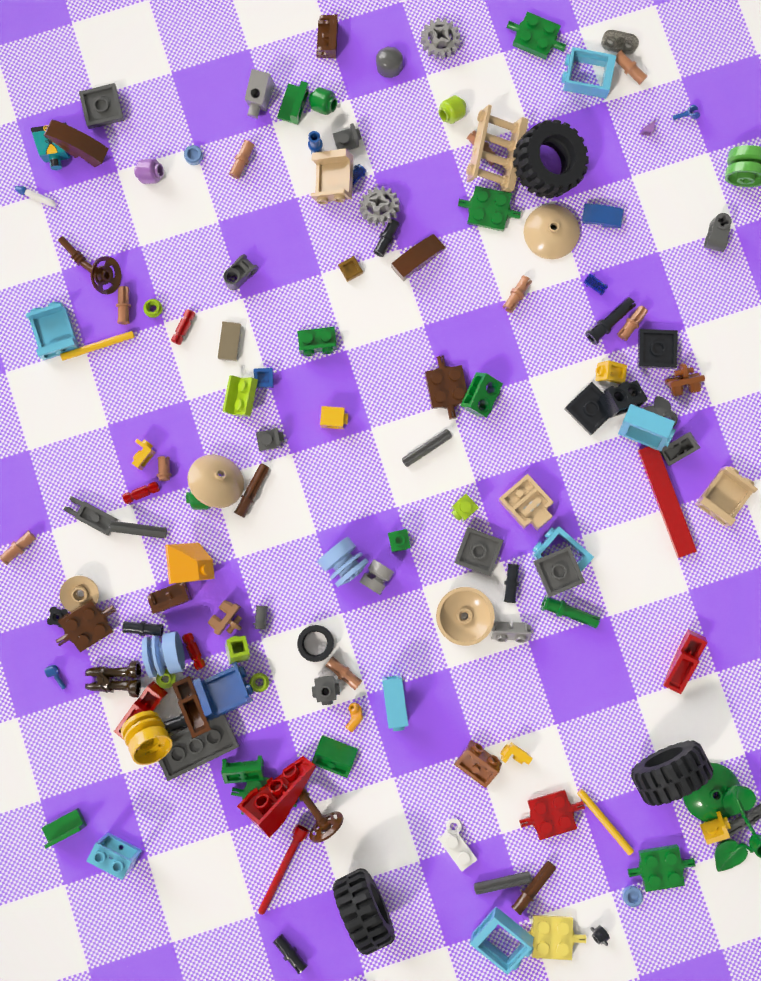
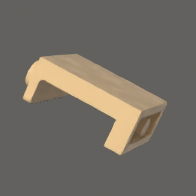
M346 148L312 153L311 160L316 164L315 193H311V198L318 204L324 205L331 201L341 203L352 199L354 155Z
M725 466L719 470L695 505L723 526L729 527L736 521L734 519L758 488L754 486L755 483L752 480L740 476L737 469Z

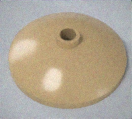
M547 204L536 208L530 213L526 219L523 234L528 248L535 255L553 260L568 255L575 248L579 240L580 228L576 217L570 210L560 205ZM555 225L557 229L553 230L550 226Z
M215 454L204 455L195 460L188 471V486L192 494L201 503L209 507H229L236 503L243 493L244 478L240 469L234 462L224 456Z
M459 587L449 591L440 600L436 610V622L440 632L447 640L457 645L470 646L481 642L489 635L494 625L495 613L491 601L484 593L475 588ZM463 612H466L468 614V618L466 620H463L461 618V614Z

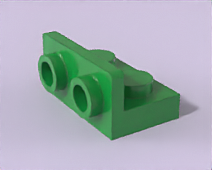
M335 326L297 331L300 355L304 354V356L309 357L314 356L318 352L332 354L337 350Z

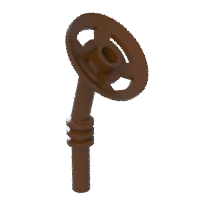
M64 236L58 239V242L71 255V259L90 273L91 282L96 291L108 295L118 289L122 274L121 268L114 258L102 256L91 265L86 261V257L79 250L77 251ZM106 261L104 266L97 267L100 262ZM111 265H112V267H113V269H114V272H115V278H113V271H112V268L110 267ZM109 282L112 284L108 289H103V285Z
M304 787L298 798L301 802H304L316 819V823L309 833V838L314 843L323 842L339 830L344 816L339 811L322 815L309 797L310 793Z

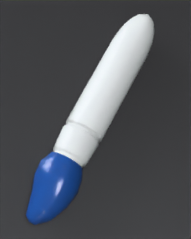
M24 186L14 187L21 195H26L50 207L57 206L54 200L29 190Z

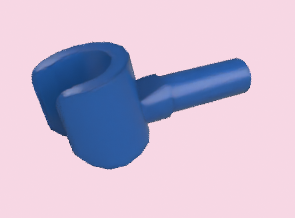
M691 105L687 111L673 115V120L688 116L692 119H697L700 117V113H693V111L699 108L696 105Z
M51 665L44 669L47 678L54 676L61 689L66 688L59 676V669L56 665Z

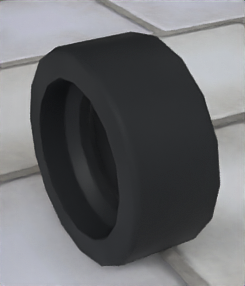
M308 626L298 636V651L307 661H323L333 651V635L324 626ZM320 632L325 636L327 647L323 653L313 655L307 652L304 641L308 634Z

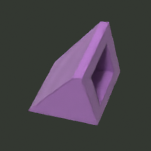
M656 120L642 128L640 135L652 136Z

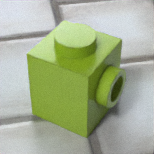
M465 494L451 507L453 510L451 514L458 521L461 519L464 522L479 507Z
M233 636L226 640L225 650L229 665L249 659L250 652L246 636Z

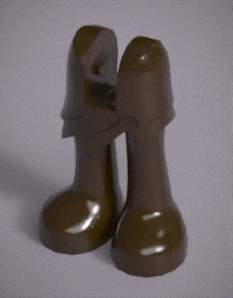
M134 660L127 667L108 668L106 666L88 668L85 670V676H97V683H85V689L105 693L123 690L128 691L130 697L138 698L141 691L140 679L113 681L111 677L140 678L142 673L139 660Z

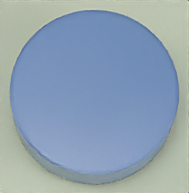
M190 145L184 150V158L188 164L198 165L203 160V153L198 146Z
M629 885L623 889L622 899L629 907H637L643 901V894L638 887Z

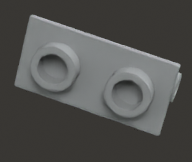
M496 621L492 628L491 640H496L497 642L515 640L518 643L530 641L532 635L531 625L527 624V622H513V629H509V622Z

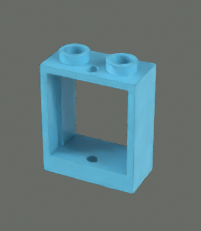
M572 47L571 53L567 54L564 65L567 66V71H563L561 83H564L563 91L606 99L611 87L616 55ZM574 61L605 67L601 86L570 80Z
M630 404L618 435L662 451L664 446L668 447L676 431L673 428L675 421Z
M559 526L555 529L551 527L544 535L547 537L544 542L541 543L539 541L532 549L534 553L531 556L535 560L542 558L541 553L559 534L582 555L577 561L581 572L594 558Z
M402 676L382 677L388 728H393V731L405 730V726H408Z
M106 833L95 843L86 862L123 880L134 868L142 850L110 833Z
M495 907L472 932L469 944L508 975L512 970L515 971L520 966L521 960L525 956L529 957L533 952L534 937L499 908ZM498 924L521 942L509 957L486 939Z

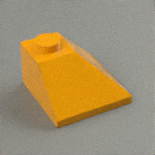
M200 543L165 545L169 584L215 579L213 559Z

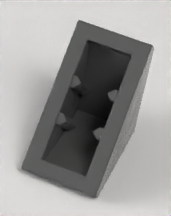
M688 432L671 442L668 447H663L660 453L670 466L701 447L692 433Z

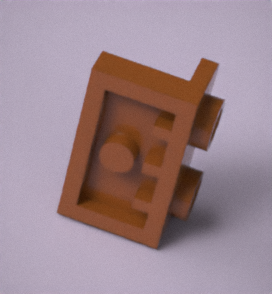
M470 740L454 765L486 788L499 774L502 762L495 755H491L484 750L479 743Z

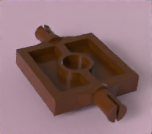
M441 355V357L437 356L439 367L435 370L424 372L431 410L438 408L447 409L449 420L456 419L454 407L462 403L467 392L462 365L446 366L444 355Z
M93 599L89 600L58 620L65 634L56 639V643H58V646H61L70 641L74 643L79 652L84 651L114 632L113 627L108 622V616L116 612V608L112 604L105 610H102Z

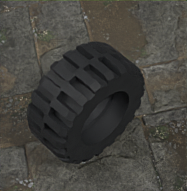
M545 120L542 123L536 124L518 140L516 149L513 152V157L516 158L513 161V167L517 169L515 174L517 178L520 177L521 185L523 187L526 186L528 188L527 191L531 194L535 192L537 197L542 198L545 196L547 199L559 197L576 187L583 180L588 166L585 165L589 163V156H586L588 149L583 144V137L577 134L578 131L575 128H570V124L566 122L561 124L560 120ZM541 145L551 147L559 155L561 160L560 174L550 172L543 165L540 158Z
M694 740L678 742L650 754L647 758L642 759L631 770V778L643 802L651 806L668 804L682 799V797L688 796L692 792L699 790L703 785H706L713 776V767L701 744Z
M359 868L337 879L333 884L336 905L344 926L358 951L363 955H369L393 943L395 939L393 923L381 893L370 873L366 869Z

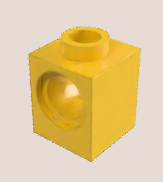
M321 406V428L344 430V424H348V413H345V408Z

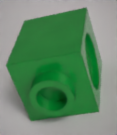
M407 529L388 533L392 553L411 548Z

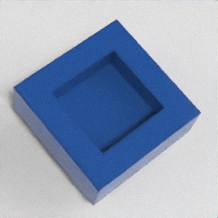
M254 368V378L258 379L256 389L274 388L273 368Z

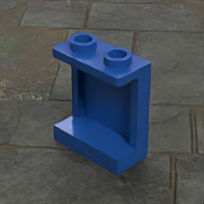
M237 662L232 663L233 667L205 680L201 678L193 680L205 717L209 720H213L253 701L251 695L254 692L250 683H247L245 680L247 673L243 665L240 666Z

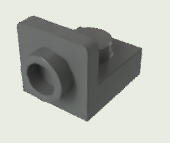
M354 123L350 124L349 129L332 133L337 150L358 148L359 140L362 139L359 128L355 129Z
M278 427L272 430L256 432L259 452L282 448L281 443H285L283 431L279 432Z

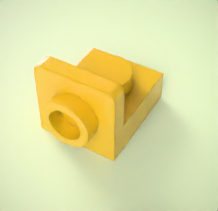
M610 360L597 364L595 371V381H609L621 384L626 381L627 365Z
M136 439L135 442L143 449L134 455V461L131 464L143 470L156 452L151 449L153 445L145 439L143 441Z
M512 742L509 745L506 744L500 753L502 755L501 760L504 763L508 761L512 754V758L520 764L525 762L529 765L533 759L531 755Z
M720 811L716 812L718 819L700 824L707 845L730 838L728 829H731L727 817H722Z

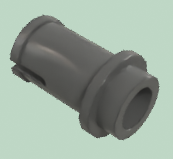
M256 605L254 629L266 630V626H268L266 624L268 606Z

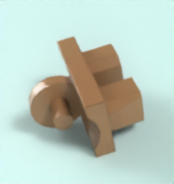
M224 600L219 609L226 613L225 617L220 619L214 614L208 621V624L214 629L213 632L221 635L228 624H230L226 630L228 633L231 634L234 629L240 631L242 627L239 625V622L242 620V617L237 615L234 620L232 619L241 606Z

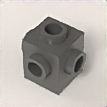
M335 676L314 678L315 686H312L313 698H316L317 703L321 702L322 705L333 704V701L337 700V695H340L339 683H335ZM323 688H327L329 693H324Z

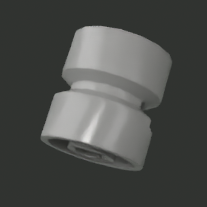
M373 559L368 567L369 572L364 573L359 582L381 595L386 587L385 581H389L395 572Z

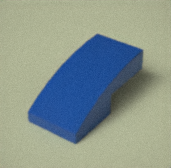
M585 203L582 223L602 225L603 228H621L624 209Z

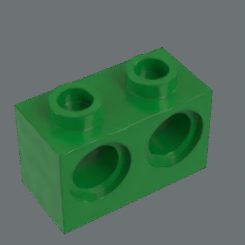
M476 372L460 406L475 416L487 418L493 409L492 406L501 392L500 389L503 383L487 373Z

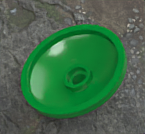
M710 762L713 767V776L706 785L692 792V794L682 797L688 811L704 822L718 819L716 813L718 811L721 812L723 818L727 817L728 819L732 816L723 807V796L730 787L740 785L735 774L727 767L718 763ZM714 792H718L717 798H713Z

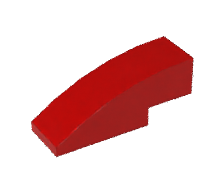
M689 629L687 630L671 662L663 683L664 687L682 694L700 662L699 657L708 643L706 637Z
M152 681L144 689L137 701L133 703L113 732L122 738L121 729L123 724L137 713L155 711L168 692Z

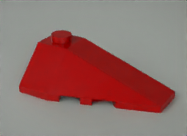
M302 756L284 768L281 775L275 779L272 777L268 779L267 784L259 790L257 788L252 790L238 804V809L270 838L286 820L315 770L316 765Z

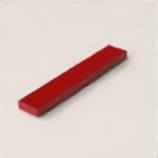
M651 447L637 450L677 558L697 552L660 451Z

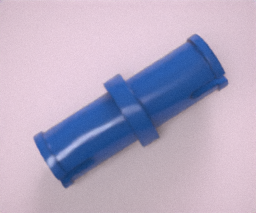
M311 131L308 135V148L312 155V153L322 152L323 143L320 139V134L317 131Z

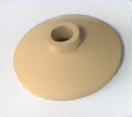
M73 576L67 579L61 586L60 601L64 608L71 612L91 599L97 604L99 590L95 582L86 576ZM82 590L84 596H79L78 591Z

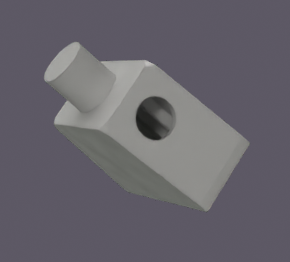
M251 69L245 94V101L249 106L247 116L258 119L260 110L267 111L275 86L270 73Z

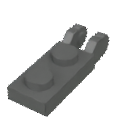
M70 496L69 500L81 507L76 512L72 508L65 506L64 511L107 536L111 535L112 532L109 531L110 521H118L119 519L85 501Z

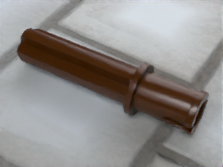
M261 463L258 466L233 513L245 518L251 504H254L253 500L270 470L267 465Z
M546 861L532 879V882L529 883L525 890H521L522 894L511 906L519 915L522 914L531 901H535L533 898L556 870L555 865L550 861Z

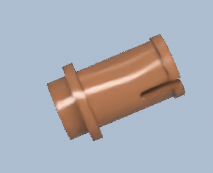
M160 456L157 458L158 474L156 476L159 478V481H169L170 477H172L170 473V457Z

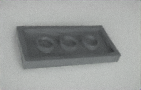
M225 714L209 720L212 730L196 738H192L189 728L170 736L172 748L164 758L158 761L167 782L240 746Z

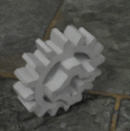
M438 17L435 23L433 20H430V24H425L424 31H421L422 38L420 43L423 45V51L428 50V56L434 54V59L441 56V59L444 60V55L450 58L451 53H456L457 47L460 45L459 39L461 34L457 33L458 26L453 27V21L447 23V18H444L442 22Z
M384 186L381 187V190L374 187L373 192L367 190L368 195H362L363 200L359 201V210L363 220L367 219L368 224L374 222L375 226L378 223L385 226V221L391 223L392 217L397 218L396 212H400V202L396 192L392 193L391 188L385 191Z

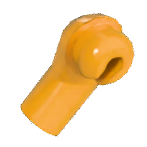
M351 703L348 707L351 719L345 727L350 732H353L363 720L362 707L358 703Z

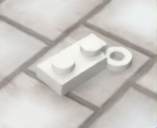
M451 818L446 823L447 831L439 836L438 840L462 872L476 862L477 858L459 834L462 828L460 821L456 818ZM451 823L457 824V828L455 830H452L450 828Z

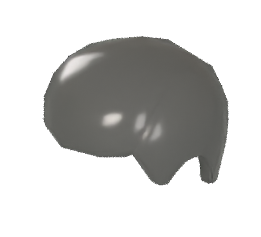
M387 46L380 49L376 54L377 72L387 78L398 76L403 70L402 53L396 47Z

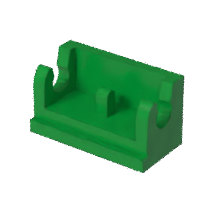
M258 755V760L228 763L227 758L222 759L221 774L224 784L264 780V759L262 755Z

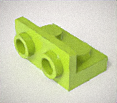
M230 375L222 411L234 416L251 417L258 379L252 377L240 378Z

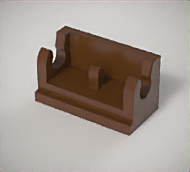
M338 14L319 16L316 58L336 59Z
M185 582L176 583L150 593L147 599L152 614H158L191 601L192 597Z

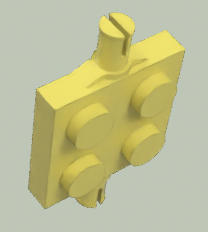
M532 915V926L530 932H528L534 937L532 958L572 960L574 943L586 944V934H574L572 917Z

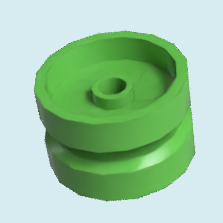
M742 145L730 149L727 157L728 166L725 171V181L738 187L761 186V146Z

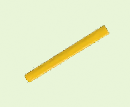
M129 331L61 353L60 357L64 361L133 339L135 335L133 331Z
M580 789L577 795L628 855H631L634 849L583 789Z

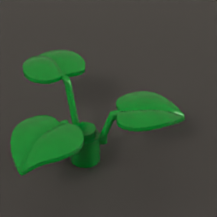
M741 785L730 787L725 792L722 803L729 815L734 816L741 813L752 833L749 839L750 846L745 843L738 844L733 839L724 840L719 843L714 853L716 870L718 872L741 864L748 856L747 849L750 853L754 852L757 857L761 858V835L756 834L744 812L752 809L756 803V796L748 787Z

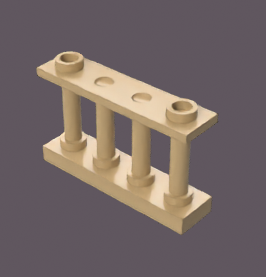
M488 104L483 110L479 111L477 116L479 123L471 161L466 169V182L470 183L479 176L499 183L501 186L500 191L511 193L515 189L517 179L515 174L517 169L513 167V161L516 159L513 157V152L516 149L518 140L527 131L529 119L521 117L514 123L490 115L492 105ZM488 123L510 130L512 133L511 140L508 141L486 133ZM488 141L507 148V158L483 151L484 142ZM481 158L502 165L505 168L503 176L480 169Z

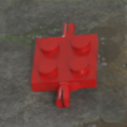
M565 789L527 800L530 817L519 820L521 828L533 825L539 840L576 830L574 812L585 809L583 801L571 804Z

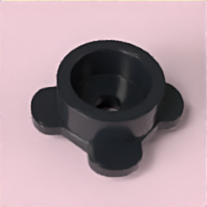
M53 606L49 610L50 616L47 619V624L58 625V627L62 628L58 620L67 615L68 610L57 609V607Z
M601 925L595 929L591 927L594 941L598 945L604 944L608 946L607 941L610 939L607 931Z

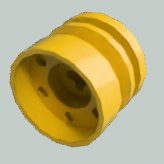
M143 711L130 717L122 726V738L125 740L132 760L138 765H150L158 762L172 748V739L157 712Z

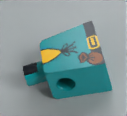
M48 125L32 127L31 132L40 158L46 163L50 162V169H62L61 160L69 159L70 154L44 136Z

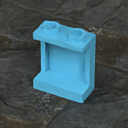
M52 302L44 308H33L29 313L25 314L26 318L30 321L38 349H36L37 355L42 360H47L59 356L61 353L79 348L67 307L62 302Z

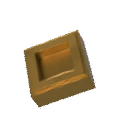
M355 256L338 264L347 282L363 274V270Z

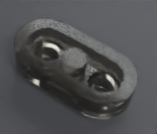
M607 30L602 36L601 45L605 50L617 53L622 50L624 54L630 55L637 50L639 40L637 36L631 33Z

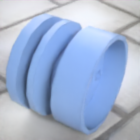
M349 537L344 538L317 561L325 572L332 568L335 570L330 576L331 580L338 575L341 577L335 583L337 587L349 583L369 563L366 558L360 563L357 562L363 554L361 552L354 556L351 554L356 545Z
M178 631L163 634L162 643L157 635L152 636V639L150 637L142 639V660L147 675L150 678L157 677V673L159 676H163L165 674V666L170 674L185 671L184 649Z

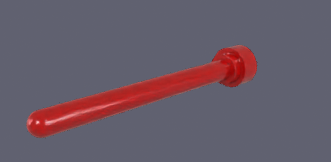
M296 824L292 831L293 840L258 909L260 915L265 914L300 842H303L310 832L302 825Z

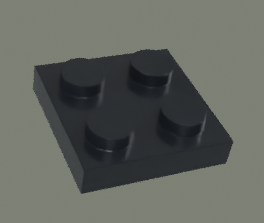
M639 329L637 368L676 369L678 330Z
M593 382L564 408L590 436L609 419L599 400L604 393Z

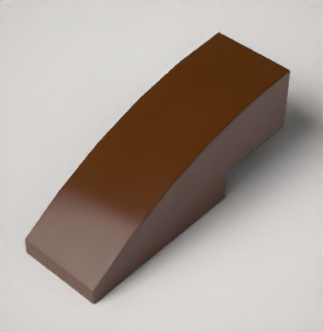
M53 119L44 133L46 138L74 158L81 157L93 167L103 163L109 149L89 135Z
M432 234L392 262L391 268L404 282L414 272L421 270L445 250L446 247L435 234Z
M188 676L173 683L172 687L192 738L212 730L209 720L205 717L193 684V677Z

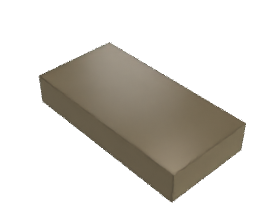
M222 321L218 360L237 362L241 323Z

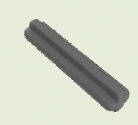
M445 429L402 458L403 464L409 467L451 439L452 434L448 429Z
M110 521L109 524L110 532L163 539L167 536L166 527L120 521Z
M527 871L474 883V891L476 895L529 884L532 882L531 874Z

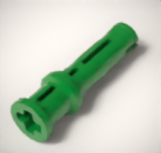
M546 594L540 608L542 611H550L555 613L557 617H568L595 629L599 625L600 617L571 607L564 600L558 601L551 597L548 598Z

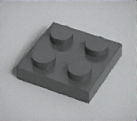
M115 83L79 91L88 129L125 121Z
M467 527L454 563L491 576L504 540Z
M570 546L533 561L548 598L585 583Z

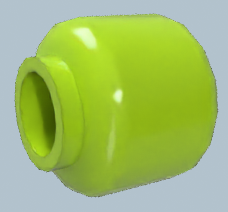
M456 95L442 101L438 111L441 120L448 124H454L466 115L465 101Z

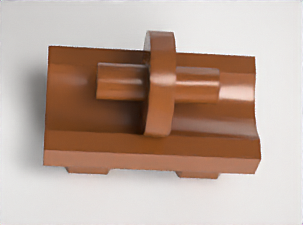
M683 363L679 365V370L674 371V376L678 377L665 379V385L670 387L671 395L673 396L683 395V385L687 384L689 392H700L701 382L705 381V376L694 373L693 367L687 368L686 364Z

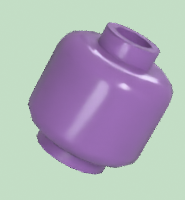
M154 158L141 159L134 168V174L142 184H156L163 178L164 170L162 164Z

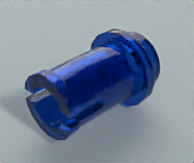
M361 164L354 165L353 186L361 177L366 176L367 170Z
M589 273L583 282L586 284L585 287L589 286L601 296L605 292L604 290L608 288V285L597 279L595 274Z

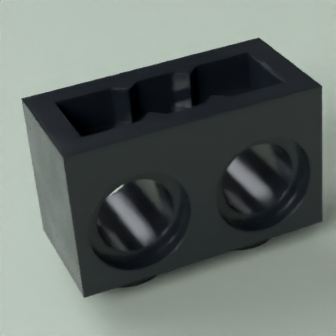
M637 380L630 383L625 381L618 387L610 386L604 390V394L599 398L609 418L626 413L630 404L640 407L648 400Z

